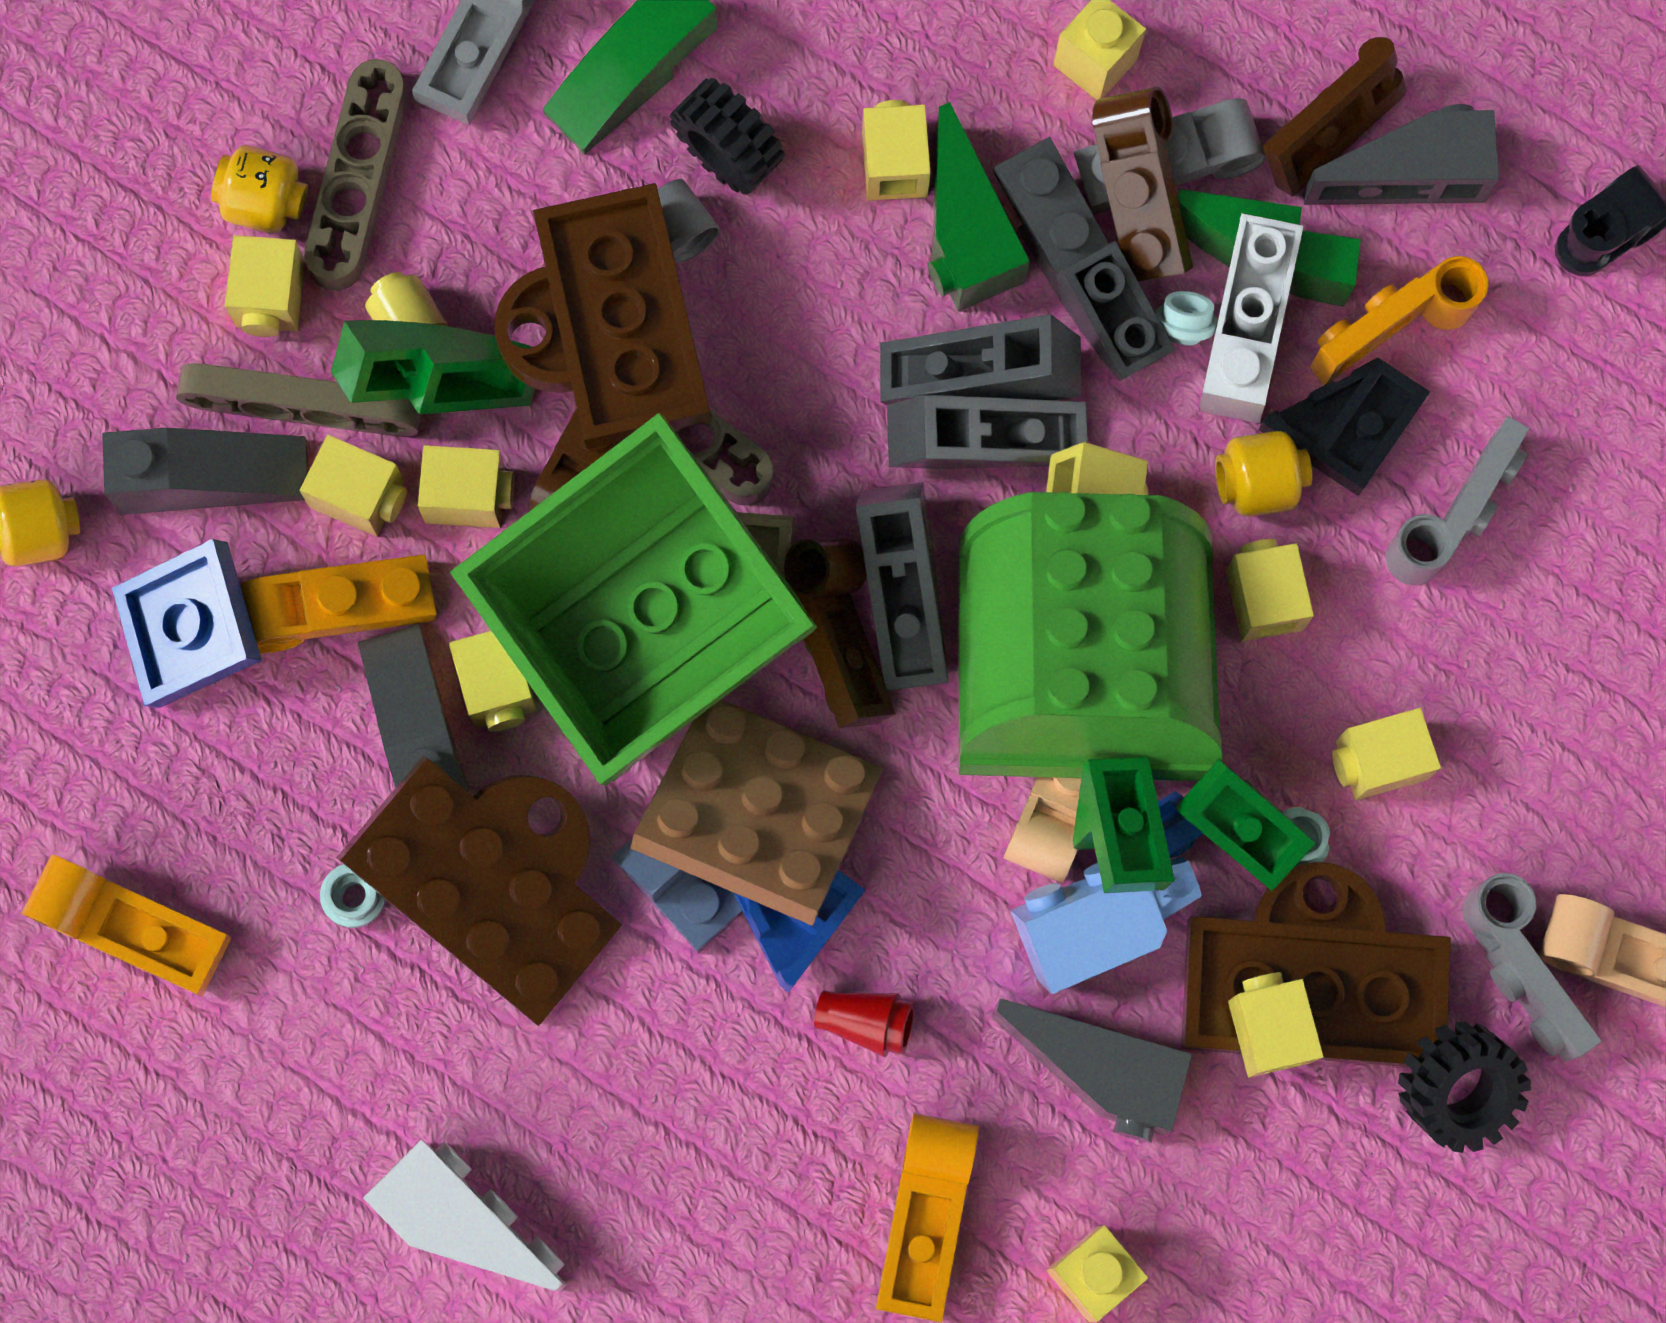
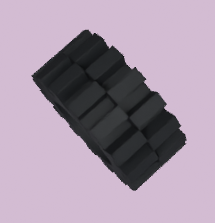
M704 79L670 114L672 119L670 121L671 125L678 131L676 135L679 140L688 144L687 150L693 157L697 156L703 162L701 166L708 172L712 170L718 181L722 184L727 182L731 190L737 193L739 191L743 195L751 193L785 157V152L781 149L783 145L780 139L772 135L775 131L770 124L762 122L760 119L762 115L755 107L753 109L748 107L746 99L741 94L737 93L734 95L730 86L725 83L720 85L717 79Z
M1466 1021L1455 1022V1033L1445 1024L1435 1028L1438 1040L1432 1042L1424 1035L1417 1042L1424 1050L1422 1054L1417 1057L1409 1052L1404 1060V1063L1412 1070V1073L1399 1074L1398 1084L1406 1090L1398 1093L1401 1104L1407 1109L1405 1112L1443 1148L1447 1145L1452 1151L1463 1153L1465 1145L1472 1152L1484 1150L1482 1140L1484 1137L1495 1145L1504 1139L1498 1131L1503 1124L1513 1130L1519 1123L1512 1115L1513 1110L1526 1111L1529 1101L1519 1093L1531 1090V1080L1523 1074L1528 1071L1524 1061L1493 1032H1490L1480 1024L1475 1023L1474 1027H1472ZM1481 1069L1480 1079L1474 1090L1463 1100L1447 1105L1448 1096L1453 1085L1466 1073Z

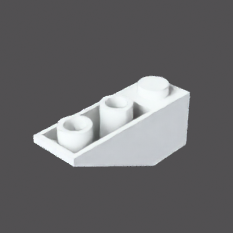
M1241 213L1199 411L1260 423L1301 240L1302 225Z
M420 1140L363 1197L411 1247L553 1291L561 1292L567 1285L557 1275L565 1265L564 1262L538 1236L528 1245L510 1227L518 1218L517 1214L492 1189H489L481 1197L463 1179L472 1169L446 1142H443L435 1150L429 1143Z

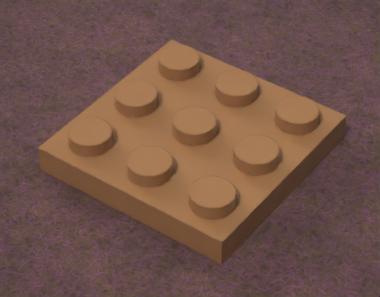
M720 700L692 721L634 832L630 848L813 926L879 782L883 768Z

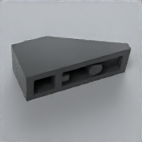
M1454 104L1443 107L1439 111H1432L1315 169L1303 193L1304 205L1485 203L1499 181L1494 110H1474L1470 105Z
M1049 314L880 343V402L889 405L922 395L1059 400L1082 396L1081 337L1053 315Z
M922 395L887 405L889 467L965 469L1049 466L1051 454L1082 442L1088 443L1086 402Z
M154 428L102 433L104 494L121 515L305 500L299 491L308 474L307 439L305 436L182 428Z
M921 482L861 491L856 504V511L886 690L891 691L948 683L949 677L935 559L924 484Z
M417 624L358 642L385 755L395 788L421 757L424 756L429 758L469 793L420 625Z
M999 999L995 1005L992 1018L1099 1117L1115 1121L1114 1133L1134 1140L1152 1143L1154 1133L1164 1136L1172 1132L1192 1054L1005 999Z

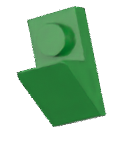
M1148 757L1091 759L1083 764L1073 846L1074 849H1095L1104 894L1165 890L1175 881Z
M1220 759L1214 763L1175 807L1184 818L1271 891L1277 887L1316 844L1312 838L1254 785L1242 779Z

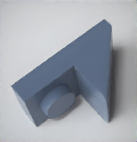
M632 839L612 856L613 861L697 953L704 949L743 913L733 892L631 849Z

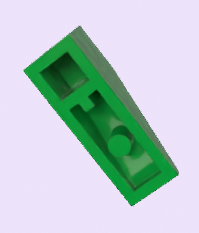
M949 102L939 106L935 134L933 260L928 262V269L941 296L950 294L959 312L1025 283L1030 261Z

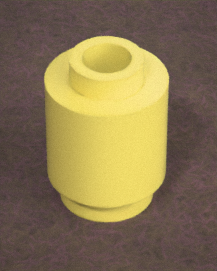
M394 272L379 279L370 289L372 295L366 301L365 308L372 320L418 322L448 326L418 275L404 276L402 272Z

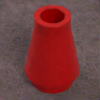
M823 990L816 1006L814 1028L831 1032L883 1057H887L889 1052L903 1055L912 1030L915 1006L912 1002L900 1000V993H835Z

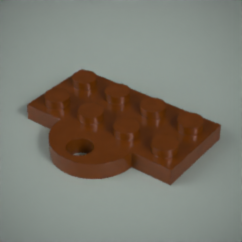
M656 183L533 210L545 267L535 269L515 281L500 300L495 315V337L501 356L508 369L519 380L538 390L554 393L573 391L586 449L621 442L658 413L667 419L674 430L711 422V413ZM535 323L542 326L546 330L542 342L532 348H520L511 342V337L515 329L520 325Z
M422 756L336 857L537 1026H540L622 926L618 920L575 884L585 868L590 850L589 825L583 809L566 789L552 781L536 776L513 775L500 778L486 785L472 796L429 758ZM551 797L560 808V821L551 832L537 834L529 825V810L537 800Z
M1312 862L1295 866L1273 891L1268 887L1264 890L1256 904L1252 921L1191 916L1188 919L1181 1049L1242 1054L1228 1001L1237 994L1245 992L1242 981L1281 972L1283 983L1303 979L1323 1053V1058L1319 1060L1408 1067L1404 1063L1408 1053L1410 1052L1419 1057L1424 1051L1417 1042L1424 1035L1432 1042L1438 1040L1435 1028L1444 1024L1448 1027L1451 937L1386 932L1385 917L1379 899L1372 888L1356 873L1342 866L1325 862ZM1321 879L1332 885L1337 896V902L1332 912L1325 914L1316 913L1306 905L1303 899V889L1307 881Z

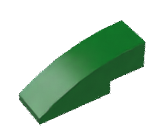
M637 0L588 51L544 106V114L585 155L674 78L673 67L717 30L716 7L709 0Z
M1179 189L1177 193L1187 239L1229 268L1241 213L1300 225L1302 207L1183 189ZM1302 231L1289 294L1344 307L1356 285L1361 239Z
M389 320L344 321L331 373L351 403L409 399L418 414L530 406L535 388L519 380L508 369L501 356L495 336L467 329L418 322ZM511 340L514 345L520 348L533 347Z

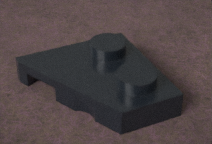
M1376 358L1353 370L1350 376L1338 382H1330L1309 394L1308 398L1281 412L1276 410L1267 415L1258 430L1262 433L1272 431L1286 432L1294 441L1297 450L1306 449L1308 451L1313 467L1359 496L1430 391L1380 358Z

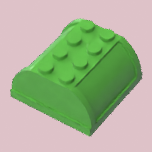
M660 413L450 571L453 578L600 785H607L611 781L618 779L630 770L634 764L793 645L800 643L817 628V625L811 619L791 586L730 502L694 458L667 419Z
M1028 492L999 501L971 519L963 530L962 535H960L958 546L959 775L1082 778L1083 764L1087 760L1148 757L1153 780L1199 781L1218 759L1223 760L1219 721L1212 570L1213 539L1209 525L1196 511L1179 501L1161 495Z

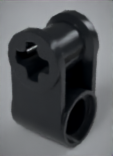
M1640 165L1627 170L1602 192L1581 204L1573 213L1569 225L1559 234L1554 246L1555 256L1559 264L1569 273L1578 276H1590L1599 272L1633 247L1637 248L1643 245L1666 227V196Z

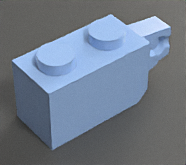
M1183 857L1170 859L1175 881L1165 890L1104 894L1098 863L1084 871L1085 878L1063 888L1059 883L1048 884L1025 895V904L1010 911L1037 980L1051 994H1054L1159 949L1167 933L1163 920L1202 896L1189 861Z

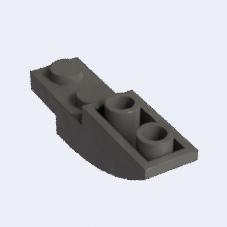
M1051 137L996 165L993 172L1022 223L1017 228L1067 312L1116 378L1121 381L1175 351L1116 241L1108 243Z

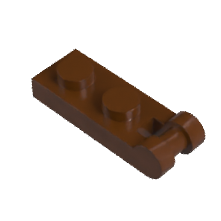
M1375 37L1363 43L1358 52L1359 60L1329 87L1321 91L1317 98L1289 123L1281 127L1262 146L1276 187L1293 197L1308 184L1315 169L1337 158L1404 97L1406 93L1402 72L1395 68L1398 63V57L1394 43L1389 38Z

